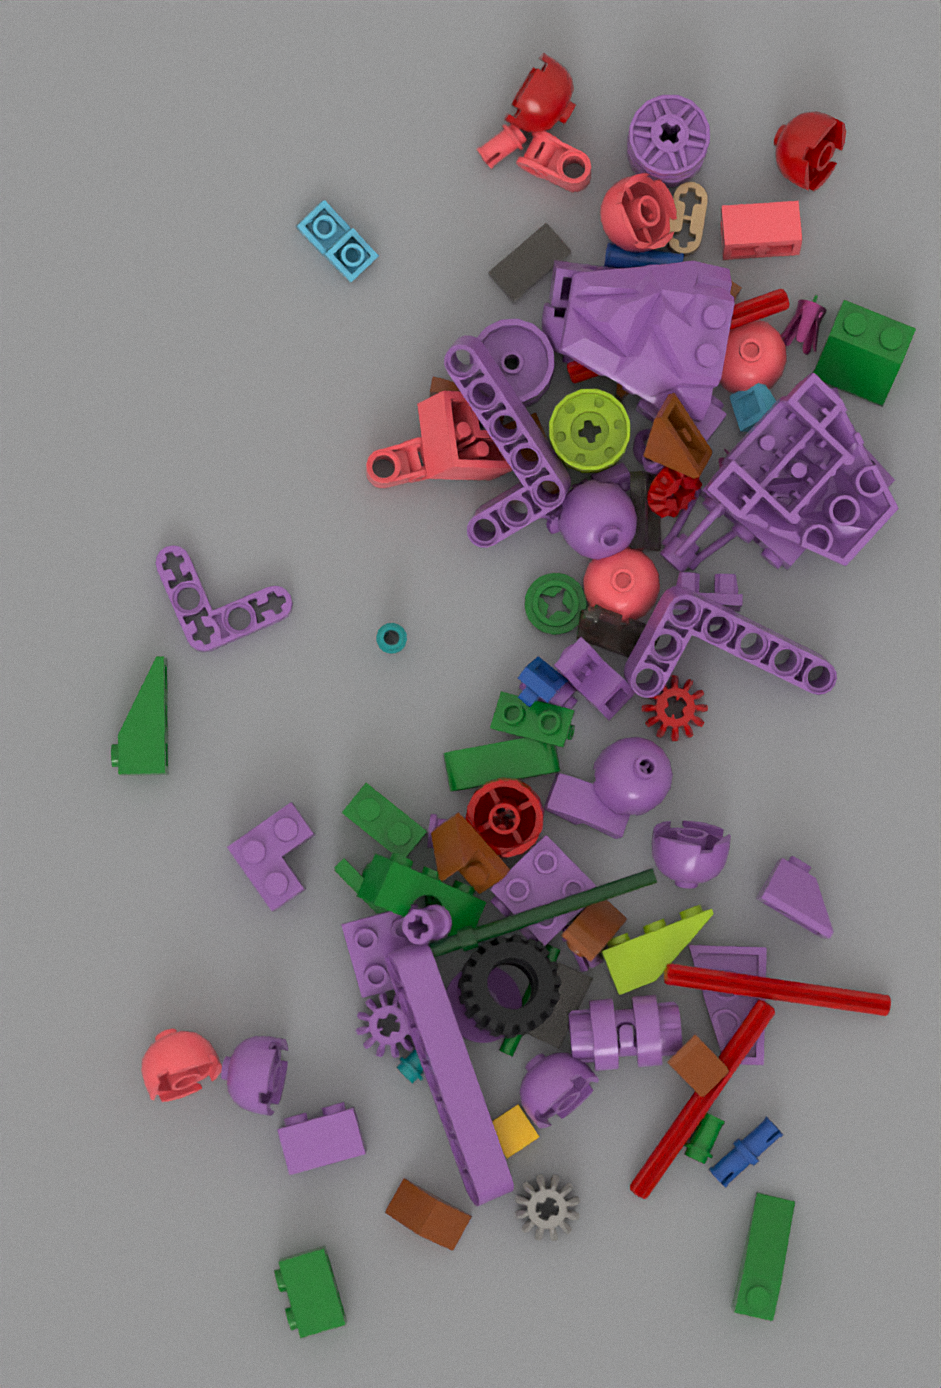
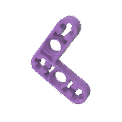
M174 545L167 546L156 557L157 571L186 639L197 651L210 652L283 621L292 612V597L287 590L280 586L266 587L213 610L193 562L183 548ZM169 554H174L176 558H184V562L179 565L180 571L184 578L191 574L193 577L192 581L181 582L171 589L170 582H177V579L171 569L164 570L163 565L168 563L167 556ZM187 588L195 589L200 596L199 604L191 610L181 608L178 603L180 592ZM275 593L278 598L285 597L286 602L281 605V613L275 614L272 609L264 611L261 614L265 621L258 623L257 614L249 604L250 602L257 600L258 607H262L269 603L268 596ZM238 608L247 610L251 617L248 627L242 630L232 628L228 620L230 613ZM204 609L207 610L208 616H201V620L207 629L214 628L215 633L210 635L211 642L206 645L201 640H194L193 636L198 634L195 621L192 620L188 625L185 621V617L197 616Z

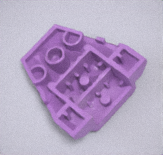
M684 261L575 273L572 277L559 351L600 376L605 375L622 385V389L629 394H637L654 405L653 408L657 411L660 410L668 394L675 393L691 419L701 422L711 403L713 388L719 385L723 371L735 303L734 297L730 294L732 284L730 269L697 261Z
M813 372L800 381L787 396H782L773 404L724 458L722 467L713 475L705 488L734 516L844 566L848 565L899 509L879 469L868 456L860 433L855 431L846 414L848 410L842 399Z

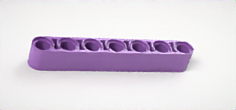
M413 943L386 954L385 963L469 1198L474 1205L480 1206L514 1190L512 1176L431 949L427 943L420 945Z

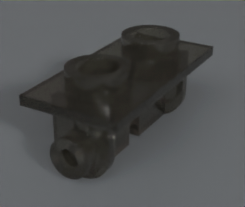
M596 604L594 607L587 606L585 610L581 609L576 639L581 637L591 645L629 658L646 624L629 618L625 625L621 624V614L604 609ZM660 636L656 639L654 646L657 645Z

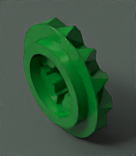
M562 573L545 574L537 578L528 588L524 603L525 612L528 620L539 631L552 635L564 634L572 631L582 621L586 611V596L581 585L572 577ZM562 589L565 590L562 604L566 606L570 614L557 610L554 615L551 614L549 619L546 618L549 605L540 596L554 598L557 594H560Z

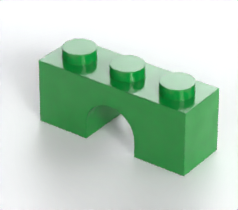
M392 852L390 858L375 853L357 897L405 917L413 902L424 895L425 907L438 904L449 912L452 919V927L447 935L448 937L457 934V929L472 925L473 928L477 926L487 902L473 896L476 891L473 887L454 880L453 885L449 886L440 881L437 871L423 866L421 873L413 870L411 867L414 861Z

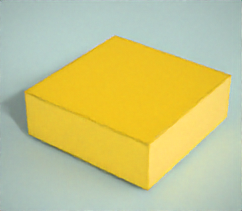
M519 1104L492 1121L502 1151L507 1159L540 1137Z

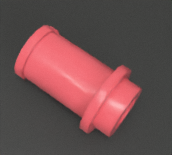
M504 124L502 126L503 131L476 149L490 169L494 168L497 163L517 148L520 151L523 149L522 145L527 142V139L519 128L512 124L509 126Z

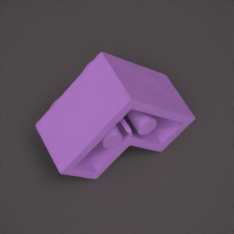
M292 802L227 847L272 912H275L306 890L284 857L313 838L315 833Z

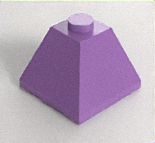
M791 856L788 861L780 858L755 899L818 937L830 939L834 931L817 879L808 874L812 867L794 856Z

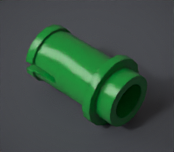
M706 1113L696 1127L690 1142L685 1143L684 1146L687 1148L684 1155L706 1164L708 1158H713V1155L710 1153L725 1121Z

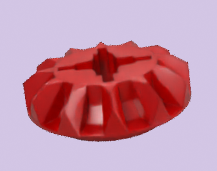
M665 467L657 474L649 488L647 496L649 508L661 518L666 516L675 518L680 509L687 511L689 502L697 499L695 492L703 485L699 480L700 477L692 478Z

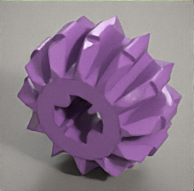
M381 992L379 999L382 1007L378 1008L375 1002L369 998L365 1003L374 1013L369 1015L365 1012H358L357 1018L369 1021V1026H361L356 1029L358 1035L371 1032L372 1037L367 1039L363 1046L368 1049L375 1041H378L380 1043L376 1051L378 1057H382L385 1053L386 1045H390L392 1057L396 1058L399 1057L398 1042H401L408 1051L413 1049V1045L405 1038L406 1034L410 1035L402 1009L398 1007L397 995L395 994L393 1005H388L386 992ZM389 1014H393L398 1018L395 1022H400V1030H393L390 1036L381 1032L384 1027L379 1028L378 1022L380 1018L386 1019Z

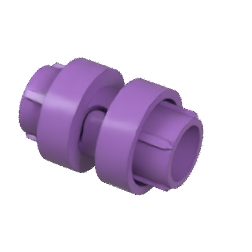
M656 995L632 996V1008L614 1010L612 998L589 1000V1009L572 1010L568 1014L572 1058L578 1059L583 1063L594 1062L595 1071L619 1069V1057L636 1056L638 1067L662 1065V1056H673L682 1048L679 1006L675 1002L657 1003Z

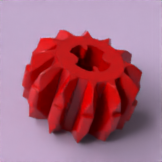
M677 675L671 676L670 689L665 684L660 692L661 695L657 694L654 697L648 698L656 702L655 705L645 704L641 707V711L644 713H655L654 717L649 718L645 722L646 727H652L659 722L661 727L657 730L656 737L662 738L666 729L669 728L671 729L670 738L672 742L678 741V728L682 729L687 738H691L694 734L688 722L697 727L704 725V721L695 716L694 712L704 713L708 711L707 705H695L694 703L695 700L700 699L704 695L703 690H697L690 695L688 690L692 687L693 680L687 679L681 689L678 688L679 679ZM675 698L674 703L680 700L684 704V708L680 711L681 718L674 719V714L671 717L667 716L664 710L669 706L668 699Z

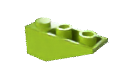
M699 904L679 912L681 920L666 925L663 918L643 926L645 934L630 939L628 932L610 939L607 943L608 948L602 950L601 953L617 994L621 995L655 982L665 971L666 965L674 961L713 916L712 908L703 911Z

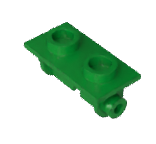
M501 691L490 729L564 748L566 739L572 740L575 725H572L571 722L575 710L541 701H535L529 707L518 698V695Z

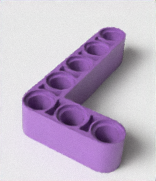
M464 335L459 337L446 352L444 366L520 481L518 484L481 505L467 525L469 540L478 547L488 548L562 504L571 487V478L484 344L474 336ZM456 351H468L473 357V364L461 363L457 358ZM481 382L490 384L495 390V396L486 397L482 395L478 389V384ZM502 415L512 417L517 424V428L507 429L503 427L499 417ZM530 448L534 450L538 455V461L530 462L526 460L521 454V449ZM546 480L555 482L559 486L560 493L551 494L543 488L542 482ZM510 501H522L527 506L528 512H516L511 507ZM487 519L491 521L496 531L487 532L483 530L479 525V520Z
M672 586L661 596L624 667V677L633 691L641 697H654L664 688L688 641L694 635L812 694H826L832 690L837 681L835 668L820 653L683 586ZM689 600V608L685 613L681 615L673 614L674 605L678 601ZM713 617H723V623L719 629L711 632L707 631L708 622ZM748 633H756L755 643L750 647L742 648V638ZM670 634L671 641L667 647L663 649H656L654 647L655 641L659 636ZM784 649L790 650V655L786 662L782 664L774 663L775 656L779 651ZM823 666V672L819 678L811 681L808 680V674L812 668ZM653 669V674L649 681L645 683L636 682L637 674L641 670Z

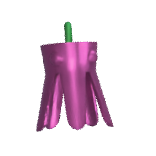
M817 295L814 296L813 301L798 300L795 315L781 334V337H784L785 346H789L795 336L798 342L802 343L804 341L803 353L806 355L810 353L812 345L814 352L817 351L820 323L827 312L823 306L816 303Z

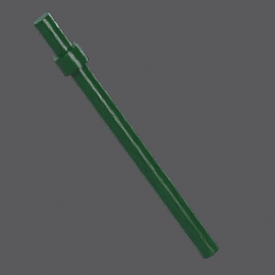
M653 868L475 928L469 925L457 929V934L428 943V946L434 958L462 948L466 952L478 948V943L658 882Z

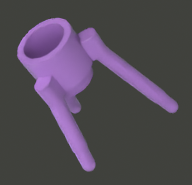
M701 488L695 492L697 499L702 491ZM697 499L691 500L688 504V510L681 511L670 533L661 542L665 547L659 554L679 572H684L688 567L694 571L704 559L737 536L731 530L704 550L695 554L700 549L695 542L725 508L720 502L689 537L682 533L677 538Z

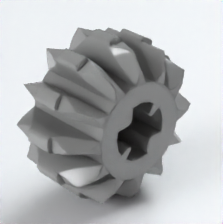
M542 1174L536 1176L538 1189L535 1190L527 1181L522 1185L524 1190L530 1194L529 1198L522 1195L515 1196V1202L526 1205L527 1208L515 1211L514 1215L516 1219L530 1217L521 1227L524 1233L530 1231L536 1225L538 1226L535 1232L536 1240L541 1241L544 1229H549L551 1240L556 1241L558 1240V1234L555 1227L558 1225L567 1234L572 1231L570 1225L564 1221L565 1217L579 1220V1213L568 1210L567 1207L579 1204L580 1199L578 1196L564 1198L572 1190L573 1186L568 1182L560 1190H557L556 1188L559 1183L558 1175L554 1174L552 1176L549 1187L545 1186L544 1177ZM550 1197L554 1199L553 1205H558V1210L556 1213L550 1212L547 1218L540 1216L541 1209L536 1210V1205L538 1202L544 1203L546 1198Z

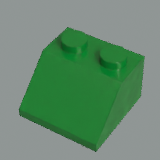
M843 300L813 373L826 385L882 407L903 363L916 328Z

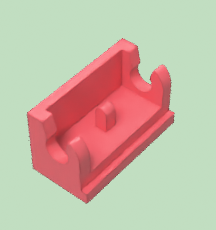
M799 201L721 206L722 221H720L723 260L800 255L802 231Z

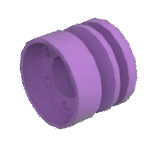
M660 95L646 101L635 112L628 132L627 158L635 174H650L647 177L654 181L660 179L667 188H675L689 182L700 171L710 144V126L704 112L692 100L679 95ZM663 131H666L669 135L677 134L674 144L670 140L661 141Z

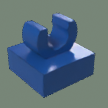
M537 656L518 676V679L526 685L518 698L529 707L535 701H538L540 697L548 703L561 691L568 680Z

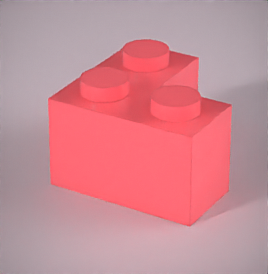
M441 391L417 404L427 479L491 481L513 471L488 432L480 430L478 417L460 391Z

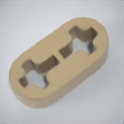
M695 182L683 183L675 190L673 200L677 211V219L672 220L670 218L669 220L670 232L674 231L673 235H680L683 223L690 224L688 234L689 237L695 238V242H688L687 247L682 248L679 247V240L672 237L667 243L672 253H684V257L694 254L699 248L708 202L705 189ZM687 192H694L695 199L701 201V204H694L691 216L684 215L685 202L679 201V197H686Z

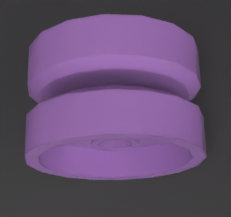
M503 319L485 327L477 338L484 344L525 408L536 404L549 390L554 375V350L546 334L534 324L521 319ZM470 354V364H473V357ZM508 359H516L518 367L510 370L505 364H508ZM482 382L478 384V389L482 395L486 397L495 396V390L490 384Z

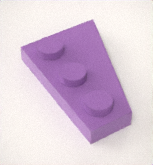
M688 945L694 967L766 977L767 947ZM701 990L720 1054L755 1003L760 999L763 1001L765 999ZM765 1029L740 1065H764Z

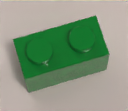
M368 783L363 785L342 811V814L388 851L406 858L410 856L428 833Z
M326 1245L280 1258L278 1262L280 1268L274 1270L280 1293L287 1291L291 1306L285 1308L291 1331L298 1329L300 1338H304L346 1325L347 1318Z

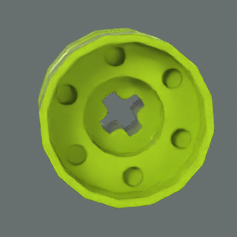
M580 389L566 395L555 407L549 421L550 443L558 458L568 468L580 473H599L613 467L624 456L630 441V419L624 406L612 394L599 389ZM591 422L593 428H600L601 433L595 435V442L588 443L586 437H579L578 432L584 430L585 423Z

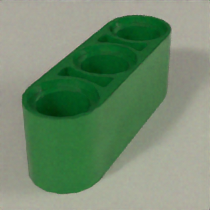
M528 738L443 753L450 792L481 787L488 781L502 777L521 780L561 772L556 746Z

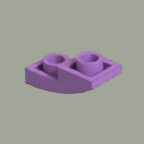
M561 773L555 774L543 808L575 825L584 823L614 839L623 837L630 814L621 815L614 813L605 806L596 794L594 784Z

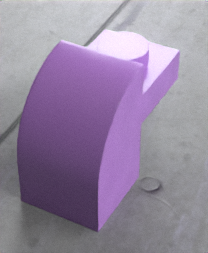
M581 637L575 644L568 646L562 652L560 659L554 664L557 671L568 680V683L577 689L576 691L608 720L635 694L630 685L603 661L597 652Z

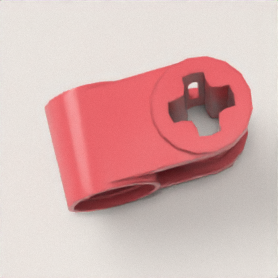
M546 131L531 133L533 139L523 157H519L516 161V164L521 169L538 178L546 179L570 192H580L589 185L592 177L591 163L584 152L562 142ZM573 163L580 164L585 170L582 176L572 179L564 174L566 166Z
M422 437L374 451L368 457L366 463V476L369 482L378 488H389L408 482L427 480ZM418 452H420L424 466L421 465ZM379 460H387L392 463L394 473L387 478L378 477L372 470L374 463Z

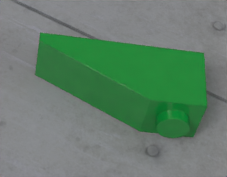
M156 656L120 729L118 744L111 745L112 767H118V774L121 776L169 775L167 659L164 656Z
M756 1192L731 1306L734 1313L769 1321L774 1320L795 1201Z

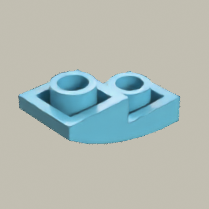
M322 200L295 226L350 283L379 257L354 228H350L325 200Z

